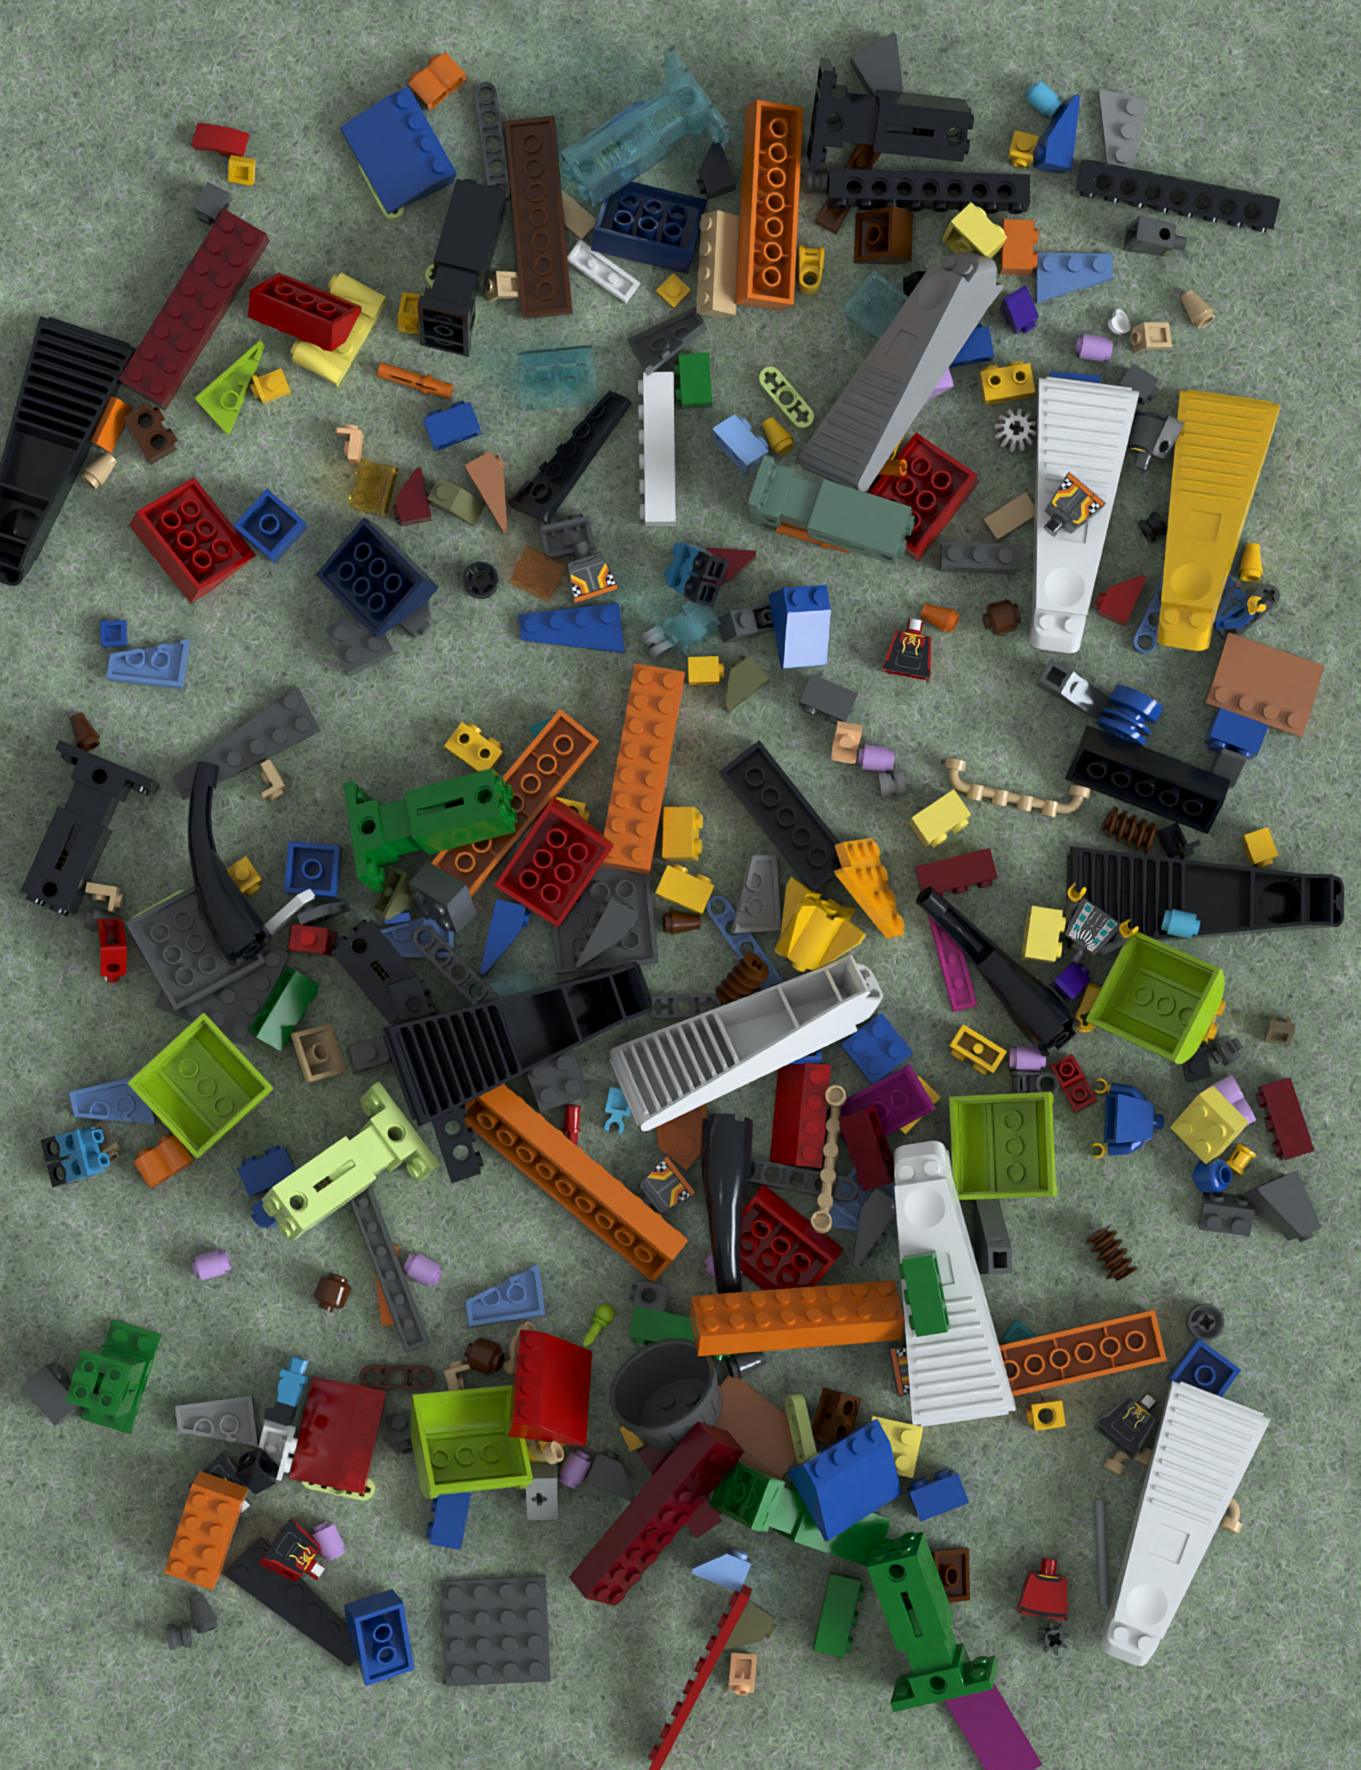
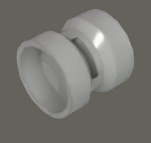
M661 625L651 628L639 637L643 645H647L649 648L648 653L652 660L662 656L674 647L671 641L665 638V631Z
M903 769L895 770L891 774L886 772L877 773L881 798L889 797L894 793L898 795L907 794Z

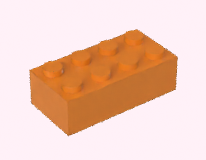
M199 1471L189 1491L164 1570L165 1574L213 1591L220 1578L247 1495V1487Z

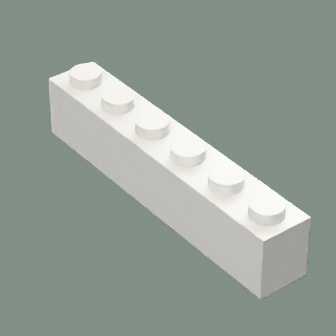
M643 372V380H638V395H643L644 405H639V420H644V429H639V445H644V454H639V470L644 469L645 479H640V494H645V504H640V519H645V526H676L673 372H652L647 376Z

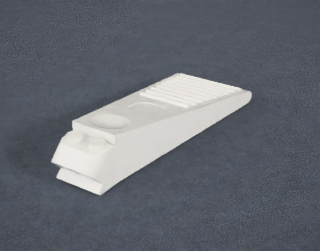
M1046 376V379L1038 378L1033 593L1029 631L1030 644L1037 649L1075 653L1080 648L1085 620L1139 397V391H1134L1130 387ZM1070 472L1106 504L1100 512L1074 533L1070 534L1062 528L1053 537L1044 529L1045 524L1051 519L1044 510L1066 474Z
M848 955L820 969L614 1047L609 1051L611 1057L609 1061L636 1125H640L642 1131H649L857 1032L858 1030L855 1025L865 1021L874 1013L883 999V993L872 971L867 966L856 963L853 956Z
M938 1141L900 1146L894 1152V1177L896 1183L894 1187L900 1264L906 1255L936 1251L950 1329L946 1333L916 1337L915 1330L912 1331L909 1324V1315H912L911 1307L906 1305L904 1299V1289H907L906 1281L901 1279L913 1425L921 1424V1427L1007 1415L1009 1411H1016V1406L955 1188L949 1152Z
M1182 1381L1180 1383L1171 1382L1111 1606L1100 1632V1646L1106 1654L1136 1666H1144L1150 1660L1160 1640L1163 1639L1270 1422V1418L1263 1416L1264 1413Z

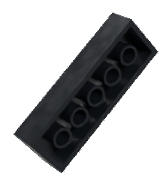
M1089 725L1085 727L1065 777L1066 780L1206 834L1209 833L1225 801L1230 784L1229 779Z
M760 740L719 771L721 779L808 889L812 892H817L836 877L834 871L841 869L842 866L834 845L840 842Z

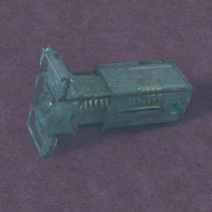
M673 47L664 52L665 62H663V65L666 69L664 73L668 80L661 84L662 92L641 106L635 101L561 152L563 160L561 166L564 169L562 172L570 183L575 182L578 189L576 191L584 203L588 201L592 207H595L667 157L666 149L687 135L694 139L709 129L707 133L715 144L719 142L722 148L731 143L729 125Z

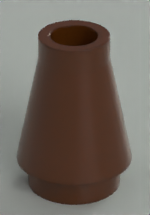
M77 713L70 717L76 746L87 752L97 748L100 745V735L86 719L84 713Z
M669 910V912L663 913L664 933L674 935L698 930L701 926L700 914Z

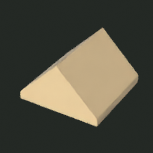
M332 1023L291 1034L306 1083L312 1084L348 1072Z

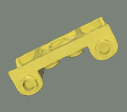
M342 272L339 276L334 275L328 285V288L331 289L330 293L362 306L361 313L346 342L330 352L322 350L320 347L309 342L296 340L290 351L293 354L292 360L296 365L312 371L336 387L339 386L387 302L386 296Z

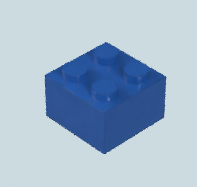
M268 488L233 525L241 536L273 564L279 560L308 528L305 521Z
M1219 708L1212 716L1203 743L1208 744L1207 748L1214 752L1224 748L1247 756L1248 760H1252L1259 753L1268 725Z
M289 841L284 892L287 895H298L311 889L315 897L338 899L343 848L339 845Z
M882 1013L840 1045L871 1085L879 1081L913 1054L912 1050Z
M1195 1338L1168 1374L1166 1380L1170 1383L1172 1381L1177 1383L1182 1381L1222 1397L1241 1369L1202 1340Z
M944 1468L935 1472V1477L926 1480L925 1477H921L910 1482L911 1487L906 1489L920 1522L969 1503L960 1477L955 1470L951 1471L949 1468Z

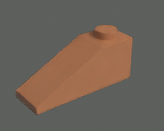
M490 450L464 466L502 533L505 534L508 532L505 478L502 469L506 467L500 456L496 455L494 457Z

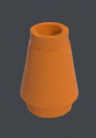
M926 603L920 617L944 633L947 631L953 633L960 614L955 613V609Z

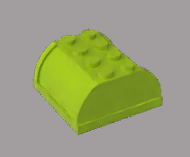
M1136 932L1123 945L1085 1021L1171 1062L1182 1064L1189 1060L1198 1050L1221 1004L1225 986L1223 970L1140 932Z
M206 1013L201 1014L127 1083L196 1159H199L205 1152L221 1141L275 1089Z
M1052 1092L949 1097L952 1176L959 1200L1056 1197L1058 1186H1056L1052 1109L1054 1095H1052Z
M512 1385L412 1395L411 1442L420 1489L426 1499L437 1498L439 1495L510 1487L525 1489L529 1484H532L533 1476L525 1439L508 1437Z

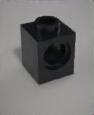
M260 1447L252 1452L244 1453L239 1458L235 1475L255 1495L275 1484L279 1466Z

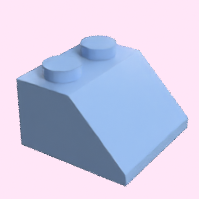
M734 414L712 429V440L745 475H748L762 462L764 455L768 456L769 451L767 448L769 445L760 435L755 437L750 431L752 429L751 425L743 417L739 419Z
M733 1547L732 1551L726 1549L694 1563L691 1567V1574L739 1592L751 1566V1560L747 1558V1552Z

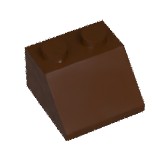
M889 206L857 213L855 221L854 263L897 265L911 262L913 212L896 206Z
M969 1548L930 1549L949 1603L969 1601Z

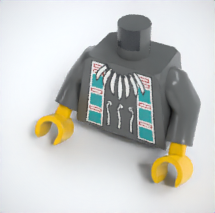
M1073 883L1067 892L1069 897L1064 908L1063 917H1066L1065 935L1074 942L1065 954L1078 963L1086 950L1095 957L1098 955L1106 956L1120 950L1130 936L1138 931V926L1130 930L1128 922L1131 919L1126 920L1122 924L1091 902L1082 898L1086 888L1083 887L1080 893H1077L1074 889L1076 883Z

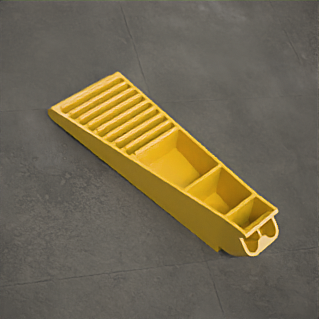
M1188 389V391L1180 390L1177 420L1183 422L1184 425L1175 442L1161 608L1157 631V642L1161 645L1194 651L1209 648L1213 623L1279 415L1281 405L1273 404V401Z

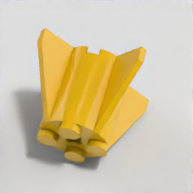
M791 877L786 885L781 935L774 951L778 955L792 961L791 965L801 972H805L806 969L814 971L826 966L859 945L866 934L849 921L857 909L854 905H840L830 898L827 901L821 900L819 898L822 894L812 892L795 877Z

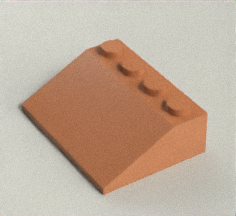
M1228 632L1203 704L1215 709L1223 708L1268 725L1272 729L1299 738L1303 736L1310 717L1324 665Z
M728 1374L719 1386L722 1393V1410L715 1427L727 1430L745 1451L739 1458L740 1462L781 1479L796 1459L787 1415L738 1377L732 1378Z

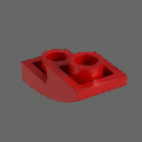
M197 123L191 146L195 150L217 151L221 156L230 157L231 155L243 157L250 135L229 127Z
M1073 1054L1050 1065L1053 1075L1058 1079L1059 1086L1075 1114L1097 1103V1098L1087 1083L1085 1075Z

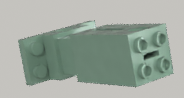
M766 455L763 456L747 503L751 522L754 525L762 527V524L765 523L780 528L781 523L807 530L809 538L896 565L898 559H903L907 547L905 536L911 535L915 523V516L912 515V507L825 479H823L822 485L795 477L793 469L775 464L774 458Z

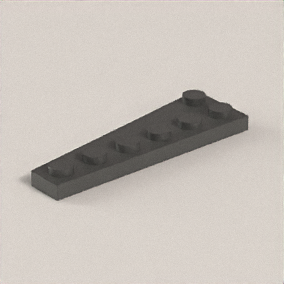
M299 687L293 688L174 775L173 779L183 799L190 798L197 762H208L220 766L218 784L321 732Z

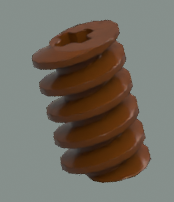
M1114 806L1107 813L1099 834L1107 829V838L1116 833V842H1120L1125 837L1126 846H1129L1134 841L1135 850H1138L1143 845L1145 846L1144 854H1147L1156 834V824L1152 822L1146 828V819L1142 818L1137 823V816L1134 814L1127 819V811L1123 810L1118 815V807Z
M746 952L743 955V959L738 961V965H735L732 968V972L726 975V979H723L721 984L716 987L715 993L718 999L726 1005L753 994L768 977L769 971L765 962L756 954Z
M1110 1224L1093 1233L1085 1242L1086 1244L1095 1243L1090 1251L1091 1253L1100 1252V1255L1095 1259L1097 1262H1106L1101 1267L1102 1271H1111L1106 1279L1119 1281L1138 1268L1137 1266L1128 1267L1133 1259L1132 1257L1123 1258L1128 1250L1127 1248L1118 1249L1123 1241L1121 1239L1113 1240L1118 1232L1116 1230L1108 1231L1112 1225Z

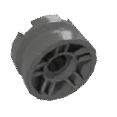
M1199 1304L1189 1311L1186 1317V1326L1192 1336L1201 1340H1212L1221 1334L1224 1327V1318L1216 1307L1209 1304ZM1204 1317H1207L1210 1321L1207 1327L1200 1325V1321Z

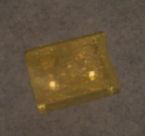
M361 458L356 469V479L353 490L350 493L349 506L360 513L387 517L399 468L394 465L373 463Z

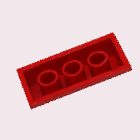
M280 272L249 291V318L330 352L346 342L362 310L360 305Z
M815 1063L787 1064L778 1069L770 1162L803 1167H822L827 1113L825 1093L829 1088L831 1065Z

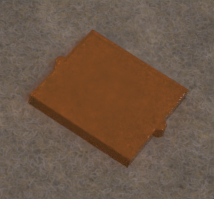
M527 545L520 560L515 563L516 569L509 583L549 603L556 587H559L561 584L559 580L566 565Z

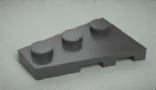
M696 307L627 339L647 376L707 329L700 314L696 313Z

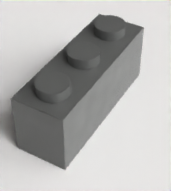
M942 541L940 546V572L1015 574L1018 570V544Z

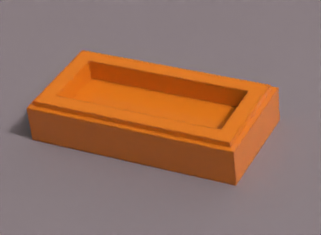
M111 396L90 442L104 451L112 453L126 423L123 417L131 412L132 407L120 399Z

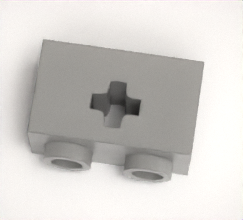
M548 1462L530 1463L533 1481L532 1484L525 1488L526 1494L521 1496L522 1510H527V1520H558L557 1463L553 1465Z

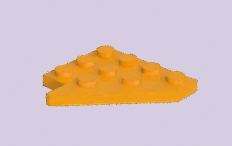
M873 838L834 845L842 866L841 869L834 871L838 879L886 939L904 935V920L898 914L895 905L897 902L896 896L890 890L887 882L888 873L881 864L879 858L880 849L877 843L874 842Z

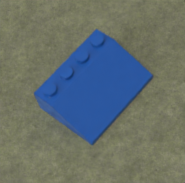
M409 87L385 97L340 127L342 134L388 215L451 185L455 181L457 172Z
M878 1419L858 1427L787 1471L825 1542L901 1494L891 1444Z

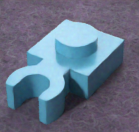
M610 1087L605 1112L612 1115L605 1123V1131H609L610 1124L616 1122L620 1126L619 1134H622L624 1131L622 1116L630 1117L631 1111L622 1090Z

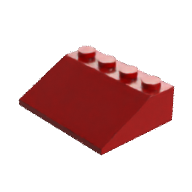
M915 432L895 459H905L907 469L902 470H906V474L904 476L883 475L869 494L912 507L915 523L911 535L905 536V540H907L905 554L919 562L979 482L975 472Z
M195 478L136 511L129 524L190 604L212 591L256 556Z
M552 797L494 886L556 927H559L614 845L575 810Z
M762 1185L743 1209L740 1247L741 1271L762 1290L813 1287L843 1251V1248L825 1233L816 1232L809 1220L765 1185Z
M520 1329L515 1343L508 1437L545 1442L556 1441L560 1444L586 1446L592 1351L548 1333Z
M312 1377L289 1479L365 1495L388 1393L369 1387Z

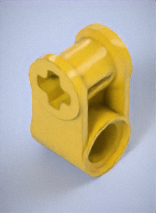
M799 245L798 287L805 295H814L820 289L825 246L820 248H804V245ZM806 277H812L816 280V283L814 285H807L803 280Z
M1092 982L1087 984L1085 994L1082 995L1074 1015L1081 1022V1026L1077 1027L1075 1025L1074 1027L1082 1033L1089 1032L1095 1028V1026L1089 1023L1084 1026L1082 1024L1083 1020L1080 1018L1089 1014L1102 988Z

